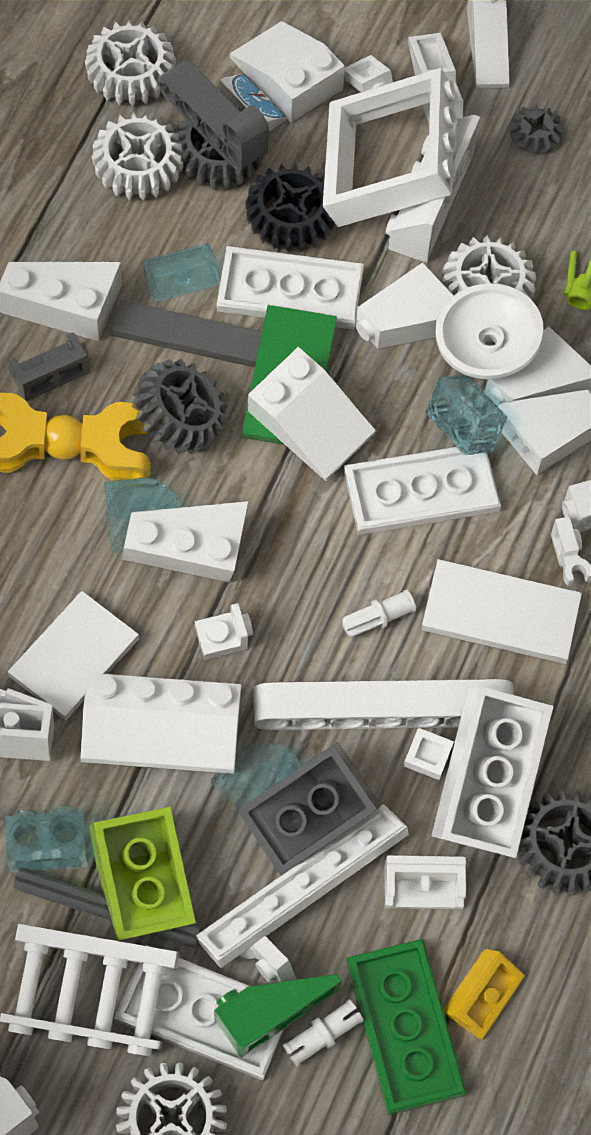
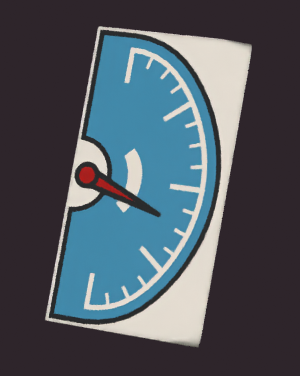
M245 73L224 77L219 80V90L235 107L240 106L243 111L253 105L261 111L268 123L269 131L287 120L283 112Z

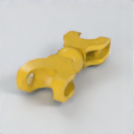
M0 393V426L6 430V433L0 437V472L12 473L32 459H44L45 451L51 457L59 460L73 459L81 453L80 462L95 465L101 474L112 481L141 482L146 480L151 474L150 460L142 452L126 449L121 441L130 435L146 434L147 432H142L145 424L135 420L139 411L132 408L133 403L115 402L97 415H83L82 424L76 417L66 414L54 416L47 421V412L35 411L19 395Z

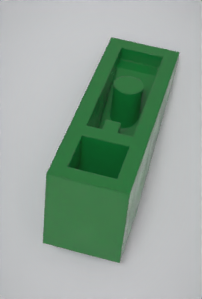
M338 974L249 986L239 993L236 989H233L216 1002L218 1007L214 1009V1020L238 1055L243 1058L340 991L342 980Z

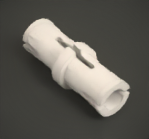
M350 999L322 1020L319 1018L311 1022L312 1027L283 1044L287 1054L303 1046L302 1050L290 1057L297 1067L326 1046L329 1049L335 1045L334 1040L364 1021L359 1012L343 1020V1017L356 1009Z

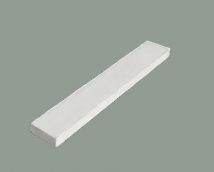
M384 804L381 805L377 811L307 857L196 935L198 943L216 964L222 968L252 947L261 938L276 930L408 836L407 826Z

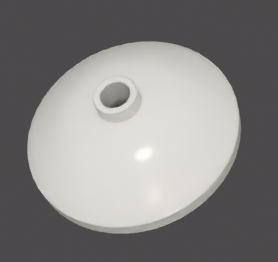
M479 284L458 292L443 306L436 322V342L446 362L462 374L479 379L503 378L522 370L535 358L543 340V320L535 303L521 291L502 284ZM486 342H494V343H495V345H492V346H487V345H484V344H485Z

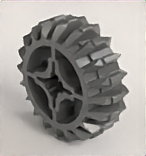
M240 106L236 107L240 112L242 111ZM187 120L180 121L178 132H176L180 140L178 144H181L182 150H184L180 155L181 162H183L182 171H186L189 180L197 177L199 186L209 182L213 190L217 184H223L226 190L231 182L241 186L243 177L251 180L254 170H259L265 156L263 154L238 171ZM198 140L202 142V149L199 152L193 147Z
M170 359L163 361L161 364L157 363L151 366L139 378V382L132 394L135 397L132 408L139 411L135 420L145 424L142 432H150L153 435V443L162 441L165 450L171 449L174 446L177 454L186 450L192 454L199 449L207 448L220 436L223 430L222 427L227 420L224 414L228 406L221 402L224 393L216 391L217 381L210 382L206 378L207 371L198 372L195 363L187 367L182 359L174 363Z
M562 790L558 792L556 801L547 793L542 798V804L538 801L531 802L529 807L531 812H527L518 847L519 852H524L518 857L519 865H531L526 871L527 878L534 877L536 874L540 875L539 888H543L547 881L553 883L552 892L554 894L559 893L562 885L566 886L570 896L575 894L577 884L584 892H588L591 889V863L581 868L567 869L571 859L591 857V836L585 835L579 828V822H581L591 832V798L587 800L586 804L580 802L581 794L579 791L574 793L572 800H568L567 794ZM566 817L562 826H548L547 829L539 827L549 819ZM569 829L568 838L570 839L569 844L571 848L568 849L564 857L565 847L563 846L564 840L562 838L565 837ZM538 844H541V848L553 854L555 864H552L543 856Z

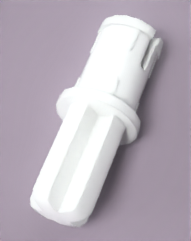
M404 590L402 593L383 601H371V606L343 617L342 625L347 635L354 637L378 626L382 628L387 627V622L410 612H415L416 605L410 592Z

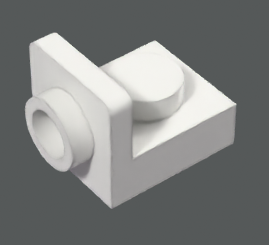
M372 55L345 67V80L360 92L393 83L391 70Z
M238 603L231 605L230 613L195 621V630L204 660L248 649V636L253 635L252 625L248 613L241 614Z

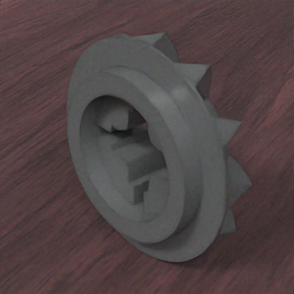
M536 104L531 109L522 107L518 114H513L509 133L512 141L520 149L530 153H545L551 151L560 143L564 127L560 123V116H554L551 113L550 107L543 110L539 109ZM542 123V130L538 129L530 135L531 126Z

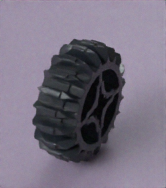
M281 163L278 172L268 168L266 177L258 175L255 185H251L248 190L245 202L248 224H251L253 235L260 234L262 244L272 240L274 250L279 245H285L287 252L291 250L292 246H298L302 252L305 249L306 243L315 248L316 244H318V238L326 240L328 231L333 230L335 222L323 208V176L321 172L312 175L309 166L303 171L298 170L296 163L292 166V169H286ZM275 197L277 201L272 203V207L266 209V204ZM317 206L319 210L309 219L307 214L311 212V208Z

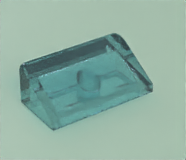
M209 243L149 258L143 262L144 275L154 302L220 285V278Z

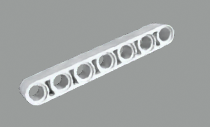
M501 679L263 683L253 688L254 726L263 730L459 727L469 687L482 686L514 695L513 683Z

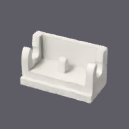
M387 855L385 862V908L463 909L464 898H466V857Z

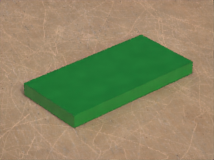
M267 305L250 392L297 347L303 350L327 372L337 316ZM247 404L242 438L285 445L248 412Z
M423 939L347 957L346 963L359 1011L364 1020L363 1026L387 1115L466 1096V1088Z

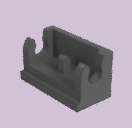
M73 332L66 335L68 340H66L65 344L22 363H18L16 358L8 360L10 364L8 366L9 372L26 401L90 373L88 355Z

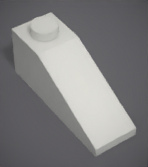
M468 0L467 15L476 89L509 88L506 0Z

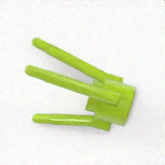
M573 250L570 253L567 285L563 295L567 297V302L572 307L584 311L591 310V259L586 273L580 274L578 278H575L577 252Z

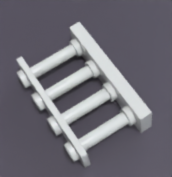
M18 924L15 940L25 943L24 951L28 952L15 1016L3 1013L0 1016L1 1022L9 1023V1032L32 1035L33 1027L49 1030V1039L72 1042L74 1034L89 1037L88 1046L111 1049L113 1042L129 1044L128 1053L150 1057L152 1048L162 1050L163 1042L150 1040L161 977L166 975L167 968L177 969L178 952ZM49 947L64 950L63 957L67 958L55 1023L31 1019L43 954L48 955ZM88 954L104 957L103 965H106L95 1029L71 1026L83 961L87 962ZM128 961L143 964L142 971L146 972L134 1037L110 1033L122 968H127Z

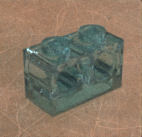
M467 375L439 377L425 411L436 423L437 427L465 455L493 452L508 418Z
M59 807L54 809L53 813L37 814L35 810H19L14 813V816H5L6 862L10 873L18 872L20 868L40 871L88 867L86 822L83 810L76 811L74 807ZM63 830H71L76 833L75 838L71 842L61 843L56 840V836ZM24 833H33L37 836L35 842L29 846H21L17 843L18 838Z

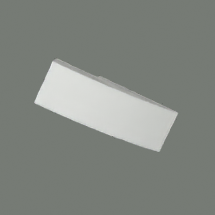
M441 33L408 37L415 76L441 68L448 80L454 81V89L458 95V99L454 100V110L457 119L463 118V99L456 84V70ZM430 103L423 104V108L430 126Z

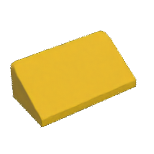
M485 949L444 1007V1014L472 1035L483 1040L526 975L500 951Z

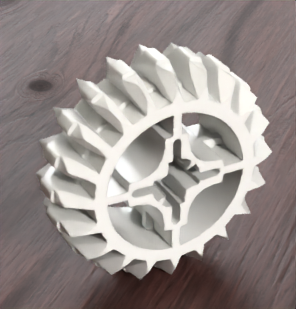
M129 20L126 26H120L115 22L113 30L103 27L102 36L94 35L92 45H88L87 59L85 60L88 80L90 84H94L96 92H103L106 101L116 97L118 105L124 100H129L132 107L136 100H141L146 104L148 96L158 99L160 89L157 78L176 66L171 42H167L165 33L157 34L155 25L145 29L143 21L138 26H132ZM148 55L156 61L155 65L149 62ZM106 62L112 64L113 72L106 67Z
M133 112L130 119L127 120L120 115L118 124L108 121L106 130H99L98 140L94 141L92 163L95 166L96 176L98 179H102L105 189L113 187V192L116 196L126 192V197L130 200L134 194H138L143 201L146 194L151 193L157 198L159 188L168 192L170 182L177 183L179 172H182L183 169L180 155L184 150H182L181 144H178L180 142L178 133H174L171 124L163 125L161 117L151 121L148 113L143 118H137ZM119 149L122 153L119 154V159L114 162L112 156ZM162 151L165 156L160 163H157L155 161L157 154Z
M486 235L482 243H479L473 237L469 242V246L461 243L457 252L452 251L448 262H446L443 268L442 284L453 296L466 288L479 284H502L521 291L531 299L535 292L536 275L535 272H532V261L525 260V250L515 252L516 246L514 242L506 246L503 245L501 237L496 242H490L488 235Z
M161 1063V1076L155 1077L153 1071L147 1068L144 1070L145 1078L148 1081L146 1084H143L137 1078L131 1080L132 1087L138 1093L136 1095L128 1091L122 1093V1100L131 1106L118 1107L116 1113L117 1116L129 1120L117 1124L116 1128L117 1132L121 1134L141 1135L138 1129V1116L141 1107L146 1102L157 1117L148 1135H196L193 1132V1128L187 1122V1117L193 1111V1106L200 1101L206 1113V1123L201 1135H215L213 1131L223 1132L227 1129L226 1122L215 1119L225 1115L227 1109L225 1105H213L222 1097V1093L219 1089L209 1093L206 1092L212 1085V1079L209 1076L205 1077L199 1084L196 1082L199 1076L198 1068L193 1067L188 1077L183 1076L184 1068L182 1063L176 1064L175 1074H168L167 1064ZM167 1088H178L189 1092L187 1095L183 1094L180 1098L173 1101L165 1100L159 1094H155ZM162 1110L170 1115L182 1111V1114L179 1115V1123H181L182 1129L179 1126L176 1127L173 1123L162 1128V1124L165 1123Z

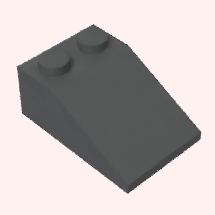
M336 742L237 811L280 875H282L377 811L381 804L339 742Z

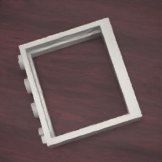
M441 68L330 102L323 208L338 227L452 195V176L456 175L453 153L457 150L454 138V126L457 125L454 100L458 99V95L454 89V81L448 80ZM430 103L428 168L352 190L356 125Z

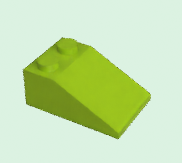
M171 807L94 822L89 827L96 866L117 941L196 923Z

